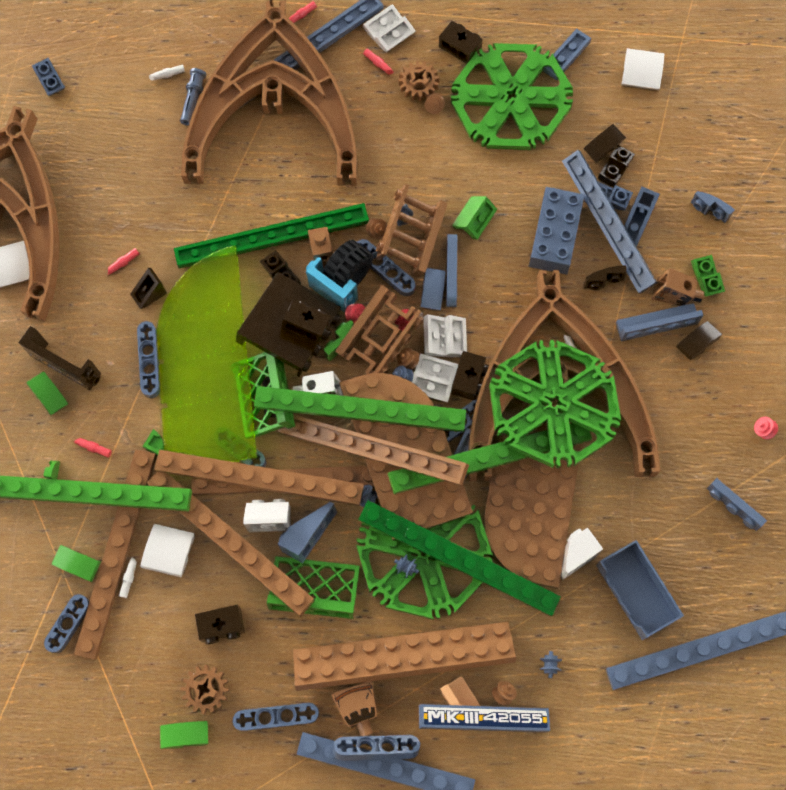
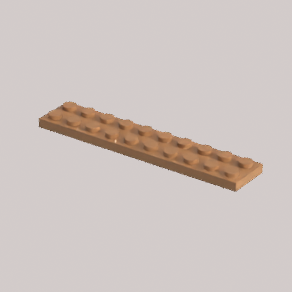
M508 622L293 649L296 691L516 662Z

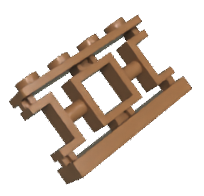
M383 285L378 289L335 351L349 362H352L356 355L371 364L366 370V374H387L389 370L387 367L391 362H395L398 359L399 350L403 345L406 346L412 338L411 333L415 328L418 329L424 321V314L415 307L411 306L409 311L404 313L392 305L398 296ZM384 304L393 310L387 320L377 314ZM399 316L409 321L403 331L393 325ZM379 322H382L394 331L383 347L369 338ZM360 338L369 343L364 353L354 348ZM376 348L385 354L379 365L370 359Z

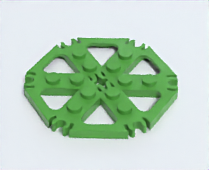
M493 43V47L488 45V53H484L482 49H479V55L477 51L452 84V93H458V95L451 96V105L470 139L473 136V141L476 142L478 138H483L481 146H486L487 149L531 150V147L535 149L536 140H540L543 145L545 144V138L547 142L550 140L572 109L573 103L572 99H566L568 96L573 97V87L553 53L551 57H549L550 51H547L544 55L540 54L542 47H537V44ZM504 52H524L527 58L512 77L501 55ZM481 64L493 85L468 84L466 78L476 65ZM546 66L552 68L560 82L557 87L532 86ZM515 93V98L512 97L508 100V94L512 95ZM464 105L492 106L478 124L471 122L464 109ZM530 107L558 108V112L549 125L542 126ZM510 115L522 134L520 139H501L496 136Z
M540 340L538 347L536 341L496 368L495 374L501 378L496 379L492 377L489 385L495 431L500 428L497 432L498 436L503 433L508 435V438L503 443L505 445L509 444L508 448L552 468L554 467L553 459L555 460L556 468L561 466L560 460H565L567 467H571L573 459L575 466L611 442L616 432L612 431L610 427L618 429L620 426L621 415L614 375L609 378L612 373L611 370L607 373H603L600 370L605 365L604 362L600 363L601 359L563 342L550 340V347L547 348L543 345V340ZM567 356L583 363L586 369L563 384L559 357ZM528 358H535L538 362L541 384L513 372V368ZM602 388L606 391L609 412L604 413L579 400L595 389ZM502 394H509L531 405L509 420H506L502 417L500 396ZM554 399L558 400L559 405H556V407L552 406L551 401ZM546 422L550 451L543 454L525 446L522 438ZM569 422L595 433L597 440L582 451L573 450Z
M472 505V511L475 510V505ZM479 510L473 515L427 529L450 540L465 524L473 525L480 548L478 551L471 552L492 562L491 558L484 557H493ZM365 523L361 524V526L369 528L361 527L359 529L360 532L366 534V538H357V543L365 544V546L356 544L368 589L371 592L374 588H378L372 594L374 598L377 594L384 595V599L380 602L381 605H385L388 599L391 600L385 606L387 609L434 620L432 611H435V617L440 619V609H445L447 615L450 616L451 609L449 606L451 605L455 613L483 583L472 577V582L458 597H451L448 593L441 567L457 569L427 554L421 556V552L417 549H413V547L397 539L392 541L391 536ZM372 551H379L403 558L407 554V560L409 561L416 559V569L419 570L418 573H420L428 599L427 605L417 607L402 603L398 599L399 593L417 575L416 573H413L412 576L409 575L406 579V573L400 572L397 574L396 564L382 579H376L369 561V554Z

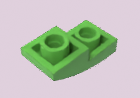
M712 255L691 260L695 276L701 290L704 291L705 297L725 292L720 272L717 273Z
M352 320L347 323H341L335 331L336 340L333 339L325 345L323 349L324 355L329 362L338 355L335 351L354 325Z
M44 371L26 382L50 416L68 405L66 399Z
M60 545L51 565L92 582L101 562Z
M207 721L174 723L160 726V749L204 746L208 744Z

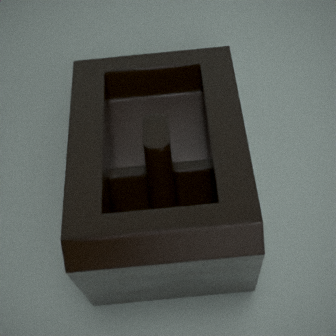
M152 268L146 270L130 293L140 309L147 307L167 294L162 282Z

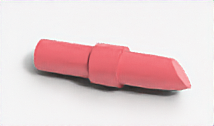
M312 1L305 7L297 10L288 19L293 23L303 19L308 13L317 8L316 3Z
M368 48L364 51L363 55L371 60L376 67L382 69L387 74L393 73V70L382 58L376 56Z
M134 248L108 267V275L126 266L128 262L140 255L137 249Z
M82 438L74 441L75 444L87 449V451L98 453L107 458L112 453V450L102 447L93 441Z

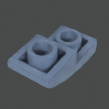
M49 58L32 65L48 97L65 89Z
M599 182L613 208L626 210L633 192L617 185L612 188Z
M700 191L695 193L691 201L696 210L701 211L704 215L711 210L713 215L724 223L731 218L735 209L721 199Z
M426 269L420 307L441 310L445 282L444 270Z

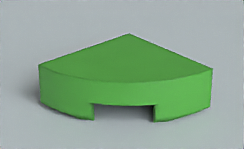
M153 429L142 447L158 456L159 450H164V442L160 434Z
M51 460L49 462L50 467L45 468L43 476L46 479H57L60 461Z

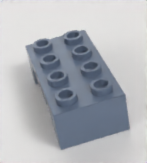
M550 187L545 188L528 267L551 272L559 270L561 274H568L585 194Z
M637 540L596 564L641 640L648 638L684 616Z

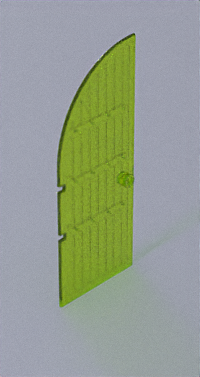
M236 245L213 252L189 268L173 286L162 307L157 325L158 360L164 359V364H159L161 404L167 403L168 408L161 409L165 451L230 462L257 458L246 341L243 346L236 342L237 331L244 323Z

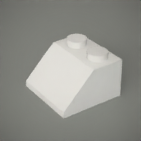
M274 499L273 502L264 503V500H252V503H246L243 524L248 532L287 531L291 526V506L289 502H285V499Z
M579 528L567 539L568 543L565 546L560 576L562 580L593 560L603 550L588 528L583 531Z

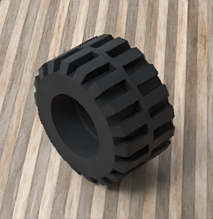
M349 240L332 254L325 265L323 274L342 288L350 279L358 285L372 265L373 254L355 240Z

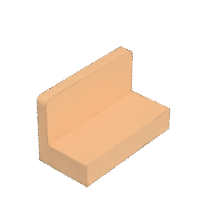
M459 677L440 688V692L448 705L480 706L463 677Z

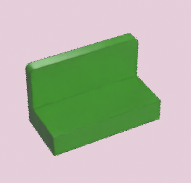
M472 196L452 226L454 229H464L472 239L478 240L497 211V208L487 196Z

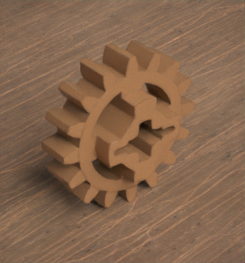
M416 61V65L410 62L409 68L403 67V72L399 73L400 91L405 92V97L411 95L413 101L416 97H418L419 101H422V97L427 99L429 94H433L435 90H438V71L433 70V65L427 67L425 61L422 65L419 64V61Z
M205 665L203 670L197 666L196 673L188 672L189 680L183 679L186 687H181V690L186 692V694L181 698L182 700H189L186 707L194 706L193 712L195 713L199 709H201L202 714H206L207 709L214 713V707L222 708L223 706L220 701H227L228 699L224 696V692H230V689L224 687V685L229 681L221 679L224 676L222 671L216 674V667L209 671L208 665ZM207 675L203 680L195 681L198 677ZM216 680L219 683V691L216 690L214 685ZM207 686L210 689L209 693L203 694L201 687ZM191 688L195 691V700L192 697ZM215 698L212 703L203 705L206 700Z

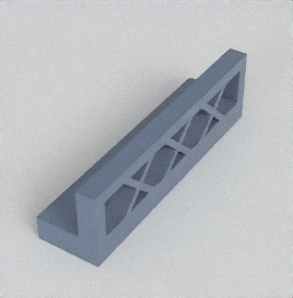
M692 303L616 321V327L620 340L625 341L697 325L704 315L702 310L696 311L695 305Z

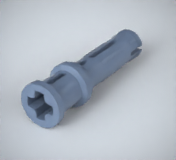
M198 68L190 70V81L186 85L188 92L180 122L189 126L196 107L198 96L203 91V80L207 76L205 71Z

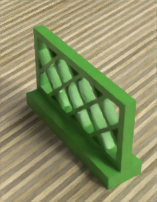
M263 352L234 363L246 439L250 440L283 427L287 429L295 427L292 412L268 410L261 421L256 418L260 409L255 408L252 414L248 413L247 410L250 402H255L253 397L256 394L257 386L261 385L265 376L270 378L268 387L288 389L284 362ZM266 359L267 364L263 371L258 369L257 366L260 361ZM247 365L251 368L246 377H243L241 368ZM255 370L261 372L256 383L250 381ZM249 382L253 384L254 387L247 396L244 392V389ZM272 413H274L277 423L273 425L266 424ZM257 420L260 422L257 430L251 432L250 426L253 421Z
M275 556L274 565L279 568V563L289 564L292 570L286 573V575L289 577L296 573L301 579L297 584L299 586L305 584L310 591L308 594L315 597L314 603L304 614L354 619L360 566L305 560L301 563L294 558ZM303 566H310L314 572L303 578L298 570ZM324 568H330L334 575L325 581L319 572ZM346 570L355 571L354 578L348 583L340 576ZM317 575L322 584L313 590L307 581ZM338 577L344 586L334 592L328 584ZM326 586L332 595L326 599H320L316 592ZM347 589L351 594V602L341 601L337 595ZM271 591L269 592L267 598L269 610L294 612Z

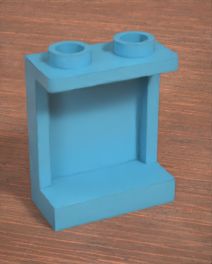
M317 257L315 261L312 260L306 267L309 287L322 297L340 306V310L345 313L347 306L354 304L358 300L357 284L350 279L343 288L323 274L322 259Z

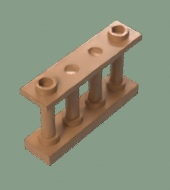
M405 184L395 192L393 199L396 201L383 239L379 241L376 247V252H378L376 259L381 260L388 254L410 264L413 268L411 275L419 278L426 272L448 203L440 200L436 205L430 206L407 195L409 185ZM405 202L427 212L428 216H430L429 221L425 223L401 212L403 203ZM398 219L423 230V233H425L423 239L418 240L396 230L395 227ZM392 237L417 247L418 255L414 258L390 247Z

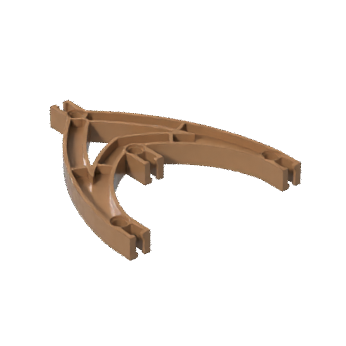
M266 0V14L232 46L204 87L192 114L183 146L181 177L184 184H191V179H189L190 169H197V173H194L193 177L196 178L198 184H204V165L207 152L216 134L233 113L254 97L262 94L264 114H271V109L268 108L269 100H277L278 102L274 103V107H276L277 114H283V93H286L303 104L326 130L337 155V184L345 185L342 172L352 171L353 175H349L351 186H357L356 144L344 98L322 56L302 31L286 17V0H280L279 8L273 7V0ZM277 40L298 62L308 78L295 69L274 60L248 71L246 70L265 49ZM192 156H198L196 159H190ZM346 157L351 158L350 161H344L343 159Z
M13 106L6 127L0 130V162L14 154L26 183L31 206L26 203L10 184L0 177V221L4 210H7L17 224L27 250L29 285L20 311L26 317L33 318L35 315L40 321L45 322L54 297L58 275V218L47 174L30 141L38 118L30 109H26L25 112L27 114L25 116L20 107ZM44 290L41 296H37L40 291ZM38 303L37 311H33L35 304Z
M539 270L536 278L538 297L513 324L497 349L484 377L472 417L468 451L491 445L495 428L489 385L492 377L496 379L501 378L495 374L496 368L522 351L534 334L550 318L572 338L583 352L601 359L600 363H605L604 367L600 369L603 373L611 370L612 373L609 378L614 375L621 415L620 426L632 449L635 477L644 476L645 468H643V461L646 460L650 463V477H656L660 472L657 440L647 407L632 375L605 335L576 305L561 293L559 270H553L552 276L549 277V281L553 282V285L548 286L544 282V275H547L546 270ZM546 295H550V296H552L554 299L550 300V299H547L545 296H546ZM567 356L559 357L563 384L568 381V378L572 379L586 369L583 363ZM528 358L513 368V372L530 380L536 381L540 378L538 362L535 358ZM602 388L592 391L591 393L609 409L606 391ZM502 394L500 396L502 415L515 397L509 394ZM641 446H646L649 449V453L643 452ZM491 468L486 469L483 473L484 481H490L492 477ZM477 473L468 474L469 482L477 481Z

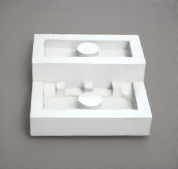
M393 4L363 24L365 31L386 53L416 32L405 16L402 17Z
M627 48L621 85L659 91L664 54Z
M24 241L0 247V288L29 280V261Z
M429 314L423 317L425 355L461 357L463 351L467 352L466 318L452 315L439 317Z
M420 353L412 383L424 391L428 397L448 403L459 364Z
M154 524L140 567L182 577L188 562L189 551L195 539L194 533Z

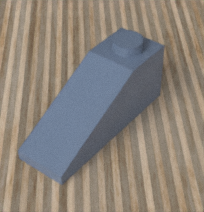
M642 186L624 225L636 247L660 195Z
M327 503L291 525L286 532H283L278 542L281 551L303 563L337 514L334 503Z

